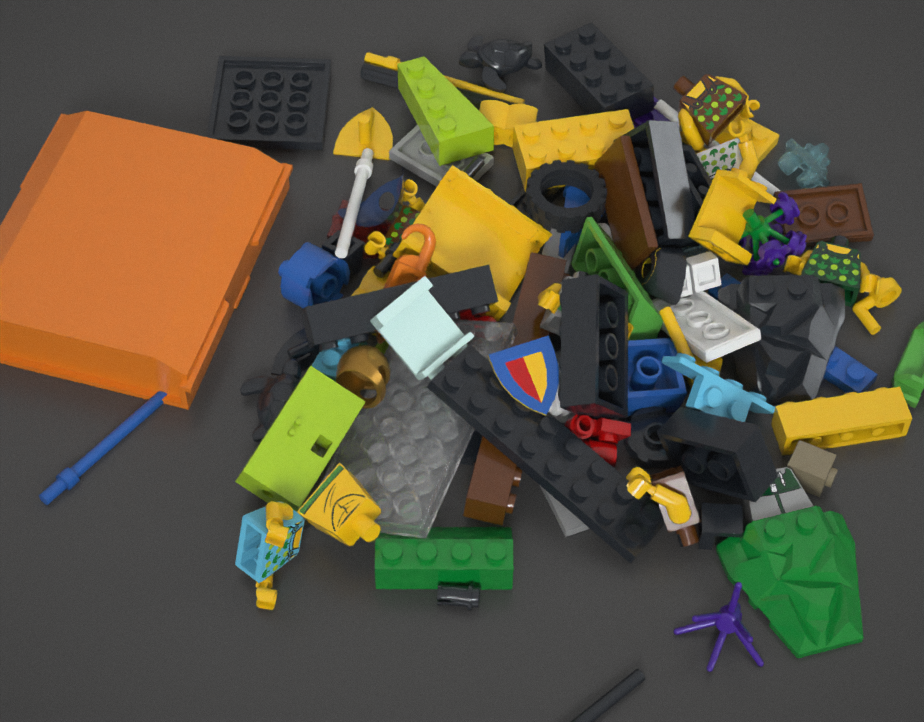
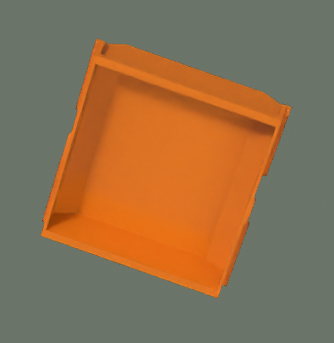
M91 111L69 115L61 114L20 185L21 190L0 225V363L147 400L158 391L167 393L162 399L163 404L189 410L233 311L238 307L251 279L252 269L290 188L289 177L293 171V165L279 163L253 147Z

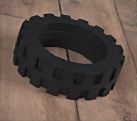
M555 160L549 165L544 163L540 166L539 170L535 169L531 173V178L527 180L525 196L527 213L529 215L532 214L533 221L537 224H543V228L547 230L552 228L556 229L558 233H565V231L578 233L580 229H583L586 217H593L597 223L601 220L607 197L605 180L599 178V173L595 169L590 170L588 169L589 166L583 163L580 165L575 164V161L567 160V162ZM568 185L584 191L590 200L579 207L564 208L548 202L542 193L553 186Z

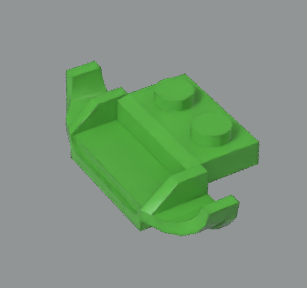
M924 322L913 330L891 379L893 388L900 387L906 403L913 408H916L924 389Z

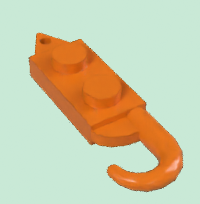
M416 223L404 230L401 235L403 240L407 239L413 232H419L424 236V244L419 256L405 254L395 260L383 289L415 282L426 276V269L436 247L435 234L430 227L425 224ZM378 332L376 333V339L381 344L385 339L380 337L381 334Z

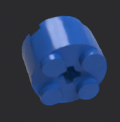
M306 242L294 253L290 260L283 261L279 267L278 274L282 277L281 293L286 300L303 309L307 306L342 299L343 294L339 292L343 283L348 285L350 278L349 266L341 258Z

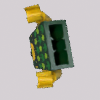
M839 235L832 237L830 243L817 242L814 250H807L799 257L789 255L783 272H790L793 275H814L819 278V283H832L845 289V306L853 307L856 303L859 289L860 293L872 291L878 294L881 277L870 274L866 264L861 262V253L857 249L849 248V240Z

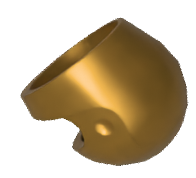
M369 345L354 346L347 350L340 358L337 365L336 382L366 401L362 408L376 407L384 399L386 385L390 379L391 372L388 360L375 347ZM360 390H376L377 395L373 398H365L360 395Z

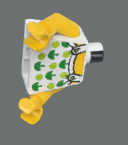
M740 120L742 125L741 132L736 122H730V134L739 138L732 139L696 154L711 181H713L717 169L731 171L732 168L745 171L749 174L748 179L752 180L759 161L753 141L748 138L752 130V125L748 120Z

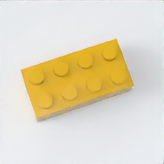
M625 109L514 125L513 152L525 192L527 180L531 178V173L535 169L539 170L540 166L544 163L549 165L555 160H561V162L572 160L575 161V164L580 165L583 163L588 165L590 170L595 169L594 163L614 143L613 141L634 129L629 110ZM566 185L553 186L551 188L565 187Z

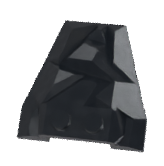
M814 275L747 276L741 284H730L719 289L718 301L760 329L761 340L730 353L734 359L736 372L740 383L743 385V390L765 396V402L772 406L781 405L785 402L810 401L817 398L826 374L829 358L834 352L836 339L845 322V289L832 283H819V278Z

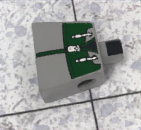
M788 467L776 469L778 477L756 503L742 499L746 526L755 520L813 506L792 469Z

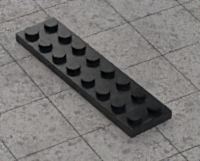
M470 344L428 384L427 388L630 564L664 526L665 522L658 505L645 494L640 499H637L629 493L626 486L629 481L560 421L551 416L549 412L546 416L526 408L515 400L500 384L490 361Z

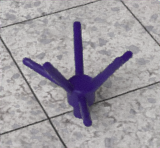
M736 582L728 605L722 606L719 612L694 615L692 621L697 623L674 629V634L680 635L716 625L720 633L706 667L708 672L713 671L727 634L734 632L757 665L760 667L764 665V661L751 644L753 637L741 622V606L738 603L742 588L740 582Z

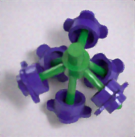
M780 192L775 204L770 205L771 214L765 218L761 215L757 216L753 209H748L743 213L747 223L738 245L744 248L747 243L746 236L750 235L749 243L753 248V255L748 266L743 265L745 269H742V274L749 276L768 275L773 272V268L781 266L789 255L799 257L805 250L807 235L802 234L801 231L795 232L790 230L785 236L782 235L783 228L780 224L792 225L794 218L800 215L797 203L785 192ZM776 220L780 224L772 225L770 222Z

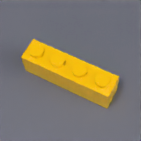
M881 387L874 391L862 393L849 392L836 397H817L810 401L797 403L785 402L775 406L771 425L781 455L784 456L793 454L799 440L821 449L904 437L907 435L912 415L900 387Z

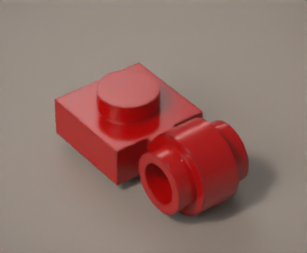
M576 414L568 418L565 423V427L581 440L590 437L601 442L617 445L618 441L631 435L630 423L606 418L595 420L587 415Z

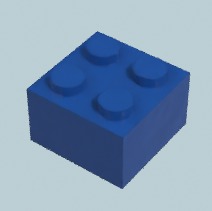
M671 338L628 341V416L646 407L666 408L667 413L676 412L681 407L687 395L683 374L661 363L663 356L677 355V350Z

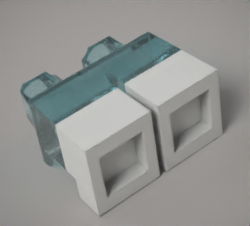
M702 245L693 248L691 246L682 248L686 256V274L681 297L691 295L693 291L697 293L721 285L718 257Z

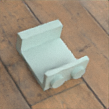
M426 276L418 280L370 320L419 381L427 376L432 380L445 368L443 363L451 356L455 358L468 346L467 342L475 337L471 332L464 335L428 291L433 285Z

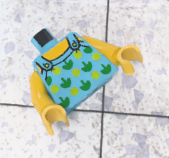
M280 501L268 502L265 507L245 514L242 517L235 561L237 567L256 581V606L267 610H274L277 599V590L271 589L273 586V573L298 554L302 532L311 525L303 516L293 510L289 504Z

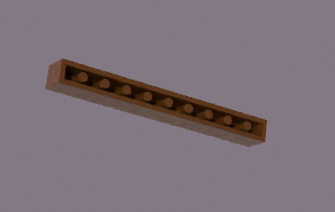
M531 252L506 349L545 336L555 337V333L540 328L546 309L538 305V296L553 283L560 284L566 276H570L569 273H564L567 260ZM483 436L467 493L463 516L503 526L505 514L513 513L517 494L511 493L512 486L519 487L523 470Z

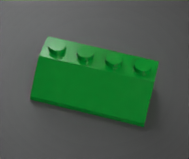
M380 527V533L375 539L374 569L376 589H438L439 583L469 586L470 583H474V587H480V590H512L514 571L512 527Z

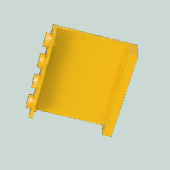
M453 165L441 179L413 224H425L430 227L436 238L435 251L425 272L427 273V279L484 265L490 266L498 302L489 306V312L479 315L491 316L497 322L511 305L509 301L525 276L531 252L538 253L552 236V233L544 229L541 224L531 220L515 206L508 204L490 189L482 186L469 177L467 173ZM413 232L407 239H402L393 256L397 259L405 254L419 256L425 241L424 236L419 232Z

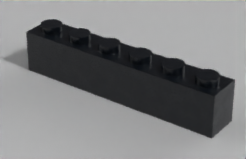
M489 265L428 278L433 285L428 291L453 321L460 319V313L471 311L472 316L489 312V306L498 302ZM417 281L305 307L300 312L309 348L319 347L320 352L338 348V342L350 339L352 345L370 340V334L378 333V330L370 320Z

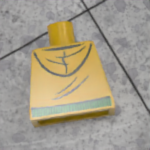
M340 462L297 511L316 529L347 546L354 545L360 537L366 542H371L380 533V526L374 520L380 515L381 508L359 480Z

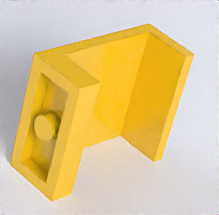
M732 168L731 171L717 169L688 237L725 261L748 266L753 254L738 245L747 223L743 213L748 209H754L756 202L775 204L776 198L766 192L767 187L765 185L749 180V174L737 168Z

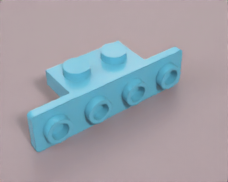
M677 353L676 356H663L661 363L694 380L686 407L745 422L749 410L754 413L774 414L775 407L765 402V396L755 392H746L742 389L743 385L731 379L724 380L719 377V371L695 364L696 359L683 353Z

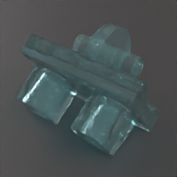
M792 138L785 143L787 151L778 160V165L786 175L792 174L800 167L803 172L796 177V180L802 189L816 188L818 185L826 187L830 184V180L826 178L828 174L826 167L831 162L826 157L829 152L827 145L820 143L814 146L808 143L803 148Z

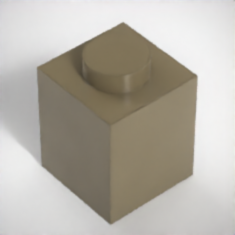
M801 440L798 441L787 465L788 468L792 469L804 491L817 497L821 496L825 486L832 487L838 469L833 468L836 454Z

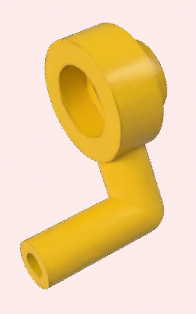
M882 277L879 293L869 292L867 297L858 301L852 307L855 315L871 335L878 333L881 326L868 310L874 306L878 308L888 306L901 294L902 288L892 277Z

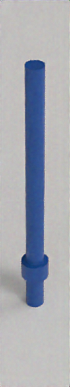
M158 391L71 468H64L56 475L57 480L39 495L40 500L48 505L64 490H71L79 483L81 475L164 403L162 399L167 393Z

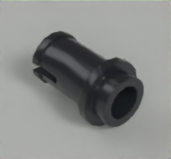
M470 583L469 586L438 584L437 605L468 607L470 611L472 607L479 608L480 587H474V583Z

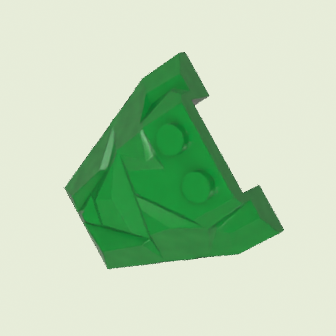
M812 506L755 520L746 526L745 532H743L741 537H728L716 546L717 555L728 580L734 586L736 582L742 584L743 591L749 596L748 603L754 610L759 608L770 621L769 627L797 659L863 641L855 541L842 514L833 511L823 512L821 507Z

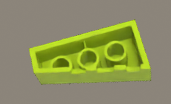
M425 56L397 64L398 89L439 166L494 150V125Z

